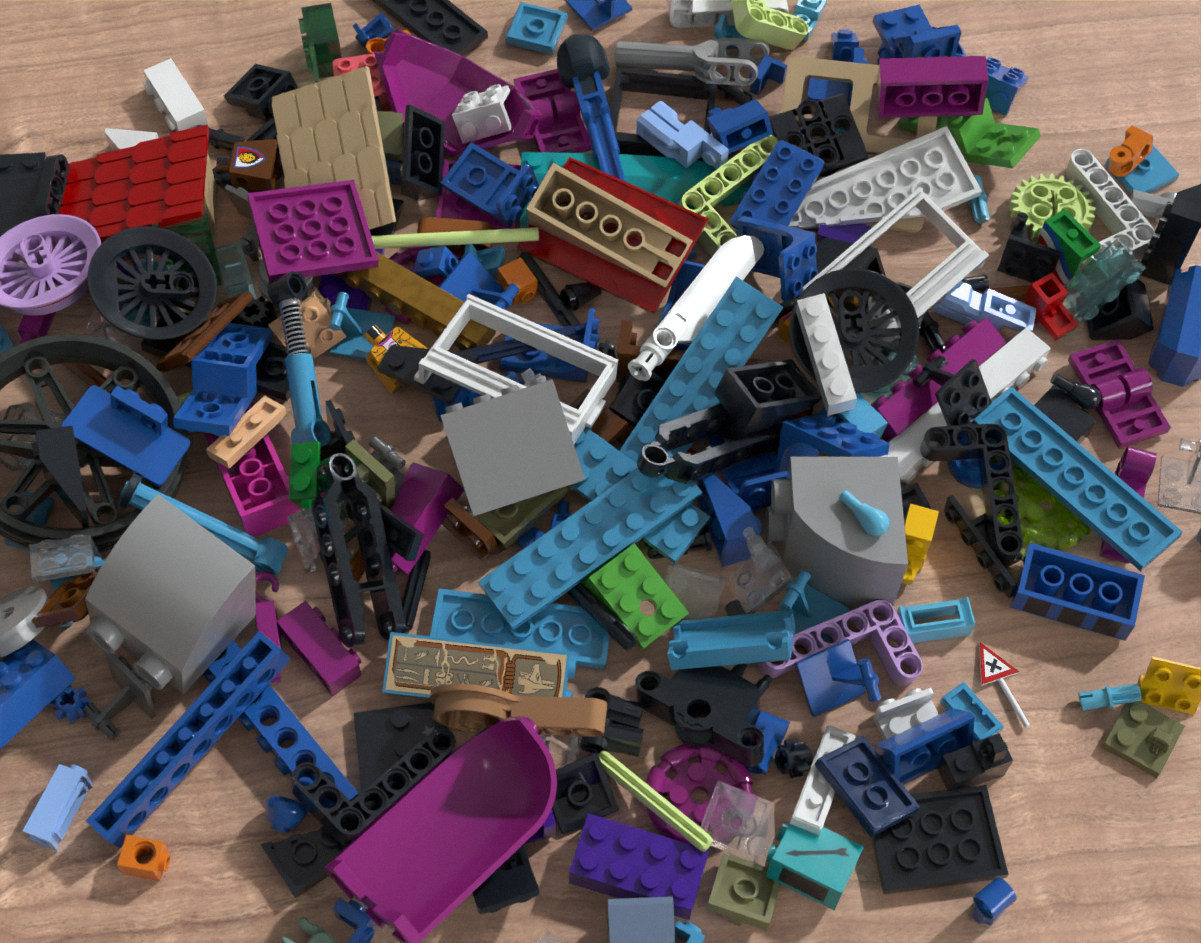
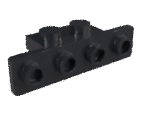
M950 495L947 497L944 507L946 518L950 523L956 524L960 530L963 542L967 546H971L976 552L978 563L983 569H988L993 576V583L998 591L1004 592L1008 598H1011L1017 589V584L1006 568L1021 561L1022 553H1019L1012 564L1003 565L990 546L986 513L971 521L956 498ZM1001 544L1005 551L1013 552V548L1010 545Z

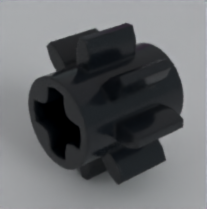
M797 738L784 740V745L777 747L778 750L775 752L774 760L776 767L782 774L789 773L790 778L803 776V771L810 770L813 755L805 742L798 743Z

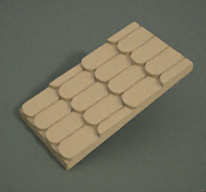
M369 67L355 69L272 97V108L278 134L276 136L285 176V188L354 180L369 230L396 222Z

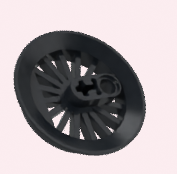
M134 227L120 231L106 239L98 247L92 256L88 268V289L95 307L110 324L134 337L147 340H169L184 336L194 331L207 319L216 301L217 280L207 256L192 241L167 229L159 227ZM137 254H146V271ZM152 254L162 256L156 271H153ZM129 257L134 269L122 259ZM167 258L176 263L169 270L162 271ZM183 268L186 271V273L179 271ZM174 287L182 288L184 291H178ZM190 297H196L197 302L190 301ZM130 303L119 312V306ZM147 305L149 307L150 327L139 325ZM140 306L134 322L126 319L130 313ZM178 307L190 311L191 313L187 316ZM156 311L165 327H156ZM168 313H170L179 322L173 324Z
M840 269L819 277L802 292L798 300L825 293L826 299H829L837 313L838 318L832 313L831 316L842 351L845 349L843 355L846 363L851 351L853 366L847 368L855 394L881 389L894 382L908 368L918 347L919 322L911 300L902 288L891 279L866 269ZM844 293L838 301L835 295ZM868 296L877 299L878 302L866 314L865 304ZM796 301L789 325L791 347L800 366L811 378L817 381L797 317ZM851 302L857 306V310L853 312L848 311L843 305ZM882 305L890 311V313L868 323ZM893 319H895L898 327L887 329H874ZM849 330H854V333L857 334V338H852V334L849 333ZM899 336V345L876 337ZM873 346L897 354L891 361ZM867 352L881 364L873 365ZM858 354L865 366H859Z

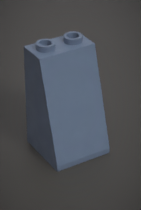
M673 897L608 899V943H675Z

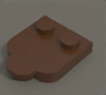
M95 569L87 570L77 578L60 585L32 619L37 628L49 625L55 627L64 622L73 621L75 623L84 619L88 615L85 598L97 575Z

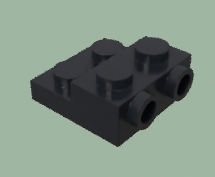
M254 64L224 97L228 104L245 108L249 116L267 120L274 115L272 97L295 90L298 86L289 71Z
M628 369L617 387L619 391L609 406L612 412L634 428L667 380V378H661L654 373V369L651 371L652 375L647 381L636 379Z

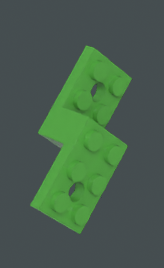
M985 98L983 115L937 116L936 130L947 126L965 161L970 163L1014 168L1041 137L1038 128L995 123L988 98ZM901 117L897 121L900 130L917 132L919 117Z
M635 543L581 582L637 636V645L641 650L689 614ZM642 601H649L653 604L655 611L652 616L642 614L640 611V603Z

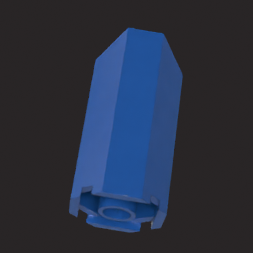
M1198 265L1190 266L1186 272H1182V269L1175 270L1169 282L1157 337L1152 345L1148 362L1152 369L1153 367L1156 368L1158 371L1157 376L1161 381L1181 387L1188 385L1192 380L1196 379L1197 381L1201 379V266Z

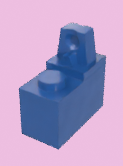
M756 99L735 109L730 107L722 111L719 107H716L709 111L711 116L707 119L712 136L729 149L728 154L773 134L768 113Z

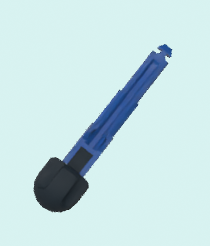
M574 34L563 41L557 52V69L560 80L564 87L569 89L575 88L583 122L587 128L594 158L598 162L600 171L626 182L619 158L620 150L612 125L611 113L602 80L606 79L610 74L606 52L596 38L588 34Z

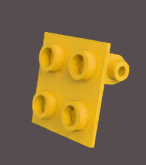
M1152 657L1145 675H1140L1137 685L1141 691L1140 701L1145 704L1195 715L1201 701V668Z

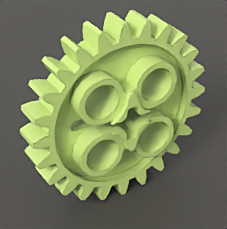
M1052 173L1049 178H1045L1043 174H1040L1038 180L1034 176H1030L1029 182L1022 180L1021 185H1016L1014 192H1012L1009 210L1012 211L1011 219H1016L1017 214L1020 212L1028 215L1026 226L1027 232H1031L1030 239L1036 236L1039 237L1044 222L1051 218V215H1055L1064 209L1089 232L1095 218L1096 208L1092 207L1094 199H1088L1090 193L1081 192L1082 185L1075 187L1073 186V179L1065 182L1063 175L1059 179H1055ZM1052 194H1053V198H1054L1053 203L1050 202V201H1051V198H1052Z

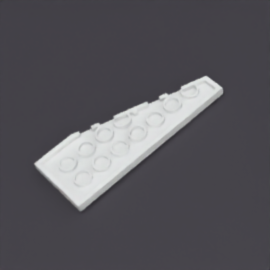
M945 126L814 182L790 222L789 227L810 229L819 228L821 224L829 227L878 222L919 187L923 189V192L942 211L980 196L982 190L948 127ZM915 206L901 219L926 216Z

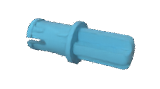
M974 175L982 192L980 196L967 202L972 208L974 220L977 224L981 225L988 222L990 218L987 208L988 196L984 193L981 176Z
M1137 684L1109 688V685H1106L1105 689L1078 692L1082 711L1103 707L1113 709V705L1141 700V691Z

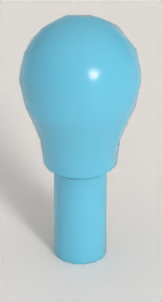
M847 490L841 493L839 500L854 512V516L859 520L867 534L878 537L888 531L890 523L886 513L866 503L862 504Z

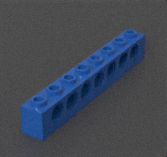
M259 630L90 815L86 822L106 841L121 848L126 834L133 835L291 659Z
M234 641L221 653L223 657L220 660L214 661L203 673L209 684L215 680L241 651ZM269 684L257 696L259 699L255 703L250 704L238 717L248 731L254 729L259 737L256 738V741L265 753L271 751L277 758L274 760V763L284 776L289 773L292 777L293 771L298 765L311 762L350 801L359 795ZM269 718L277 719L271 726L263 725L264 721ZM286 740L295 741L290 748L280 747ZM302 777L298 780L304 786H310L314 783L308 777ZM329 799L319 802L322 807L327 809L335 806L334 802Z

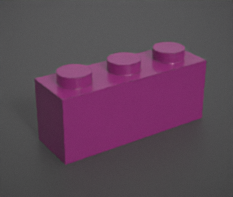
M305 600L276 622L280 634L328 692L334 696L362 676L359 666L362 662L352 648L347 650L344 647L339 632L334 627L329 629L324 623L326 618L316 606L311 608Z

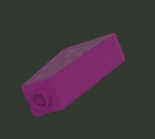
M414 462L410 465L391 511L422 532L424 536L415 561H406L389 548L394 573L396 571L407 575L410 573L448 516L444 505L451 498L458 501L465 489L448 473Z

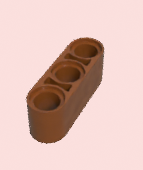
M424 217L418 222L417 233L494 230V227L483 221ZM492 243L472 244L477 251L492 248ZM445 245L459 255L465 254V245Z

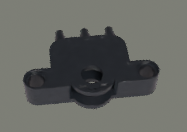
M737 664L731 671L722 666L679 669L671 679L654 671H644L636 677L637 702L645 704L644 710L673 725L678 739L684 744L692 747L710 746L748 767L759 765L764 759V734L754 725L760 714V697L772 682L770 675H764L754 685L752 682L741 677L747 668V664Z

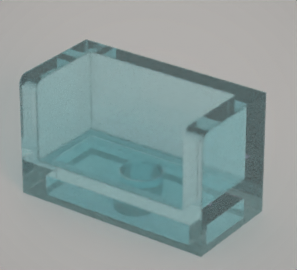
M241 242L216 247L214 250L228 299L246 291V293L250 292L256 300L253 281Z

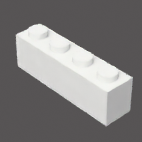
M825 293L797 300V317L827 416L855 409L857 397Z

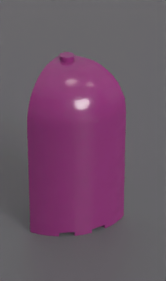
M525 716L509 717L492 724L470 738L446 757L324 867L328 875L350 899L356 896L368 907L364 912L381 929L387 924L395 930L392 935L399 942L420 943L546 821L556 796L557 776L552 755L538 735L536 724Z

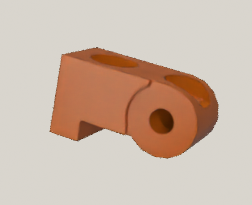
M1131 125L1125 131V141L1110 151V173L1121 177L1131 173L1152 152L1153 136Z

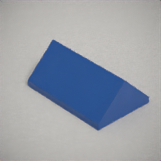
M952 708L875 745L879 756L904 785L937 769L943 755L970 746L973 743L975 717L971 712Z

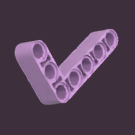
M876 600L794 634L790 660H780L781 665L779 666L772 665L769 661L759 662L758 666L763 675H770L772 678L779 677L797 669L795 662L841 641L849 639L851 645H855L869 638L891 680L898 686L904 687L913 683L920 675L923 664L894 607L886 600ZM873 613L881 614L884 617V621L876 620ZM847 623L856 625L859 632L850 631ZM820 634L829 635L833 643L824 642ZM886 639L895 640L898 648L891 647ZM794 645L803 646L807 654H799L795 650ZM900 665H907L911 669L912 674L904 673Z

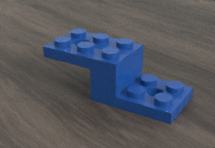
M229 323L191 360L193 391L173 417L174 428L185 429L188 432L212 433L216 436L231 435L257 394L256 364L273 340V331L270 328Z

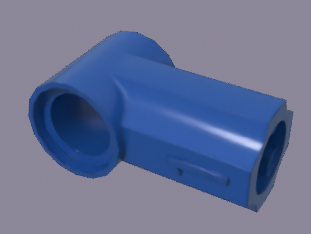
M764 711L760 712L755 726L764 734V759L759 765L753 767L746 766L749 772L757 775H766L777 747L783 742L790 724L789 721Z
M1000 877L994 879L973 896V918L979 924L985 923L990 926L994 924L1006 908L1017 900L1012 887Z

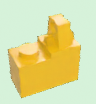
M910 504L904 520L908 566L902 583L912 585L917 572H921L932 541L939 511Z

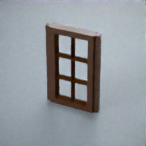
M245 291L220 302L212 309L210 315L198 328L188 333L156 364V369L159 372L165 373L189 363L252 301L253 295Z

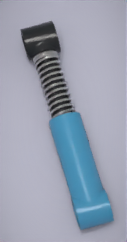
M291 271L270 281L267 286V292L271 301L280 308L281 320L283 321L282 329L284 330L283 334L286 340L285 348L287 349L286 353L288 356L284 360L295 428L291 432V440L293 444L319 441L321 443L320 447H323L330 443L331 431L322 417L313 356L308 354V350H305L308 348L305 345L307 343L305 340L306 336H304L306 332L302 331L305 328L302 326L304 324L302 322L303 317H301L303 313L299 312L302 309L300 308V302L302 297L306 295L307 285L300 273Z

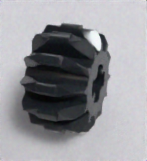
M263 296L256 300L252 297V301L231 323L270 328L269 324L277 319V315L270 301L266 302Z

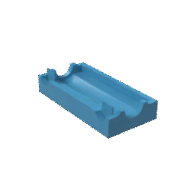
M787 610L679 621L673 626L674 640L669 641L668 658L671 670L790 660L796 628L793 611Z

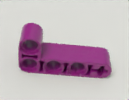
M1127 446L1117 465L1115 475L1142 498H1144L1146 484L1154 470L1157 453ZM1102 539L1100 557L1127 564L1130 563Z

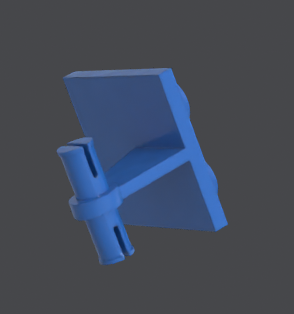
M564 0L592 32L632 11V6L626 0Z
M470 251L464 255L439 286V288L464 302L467 299V295L470 294L502 309L509 308L513 303L512 299L520 291L519 287L514 283H510L504 291Z
M849 639L795 662L808 707L813 717L866 692L870 702H876L881 699L877 686L879 678L873 672L871 660L869 658L861 659L857 665Z

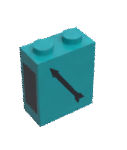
M784 822L776 838L781 841L779 846L772 845L765 859V862L770 864L765 876L835 911L864 847L822 827L820 835H816Z

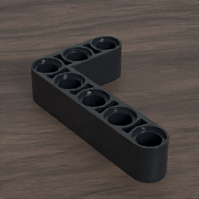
M993 423L939 426L928 429L920 445L921 455L929 461L978 459L990 546L1003 565L1012 564L1023 548V537L1005 429ZM986 438H993L997 444L989 443ZM963 439L967 441L969 445L963 446L959 444L957 440ZM929 441H936L941 447H933L929 444ZM989 464H996L1001 470L996 471ZM999 490L1005 494V497H998L993 491ZM997 517L1006 518L1009 524L1000 523ZM1001 544L1010 545L1013 548V552L1005 551Z
M446 728L433 730L352 801L316 765L308 762L301 763L294 769L291 791L339 843L350 845L453 752L456 743L455 735ZM441 742L446 745L447 749L438 750L433 744ZM421 762L425 769L416 770L411 766V763ZM302 777H308L314 783L310 786H304L298 780ZM396 781L399 782L403 788L400 790H393L388 786V783ZM329 799L334 802L335 806L327 809L322 807L319 802ZM373 801L380 808L378 810H369L364 804ZM349 821L354 823L357 829L346 831L342 828L341 824Z

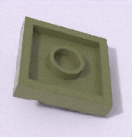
M353 439L345 446L346 455L355 463L360 479L376 491L378 502L389 509L395 502L394 475Z
M1141 701L1125 703L1102 748L1158 778L1185 726Z
M723 852L706 910L728 917L729 923L741 926V923H745L767 931L780 883L765 876L768 867Z

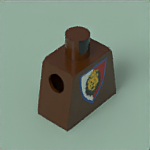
M277 139L236 142L233 147L232 157H217V172L229 173L232 186L235 188L241 187L252 192L275 190L280 162Z

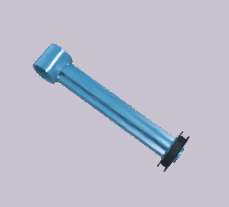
M135 470L130 481L127 480L120 493L121 499L116 510L120 506L125 508L126 511L130 505L143 510L159 494L245 559L252 561L251 563L255 565L257 572H269L275 577L278 576L289 553L288 546L283 542L270 537L260 540L141 484L143 475L142 477L136 475L137 470Z

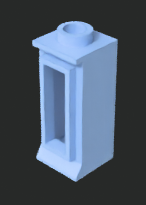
M61 764L58 765L23 829V833L30 835V841L54 851H59L58 841L63 840L89 791L87 787H93V783L85 769L73 764L70 768Z

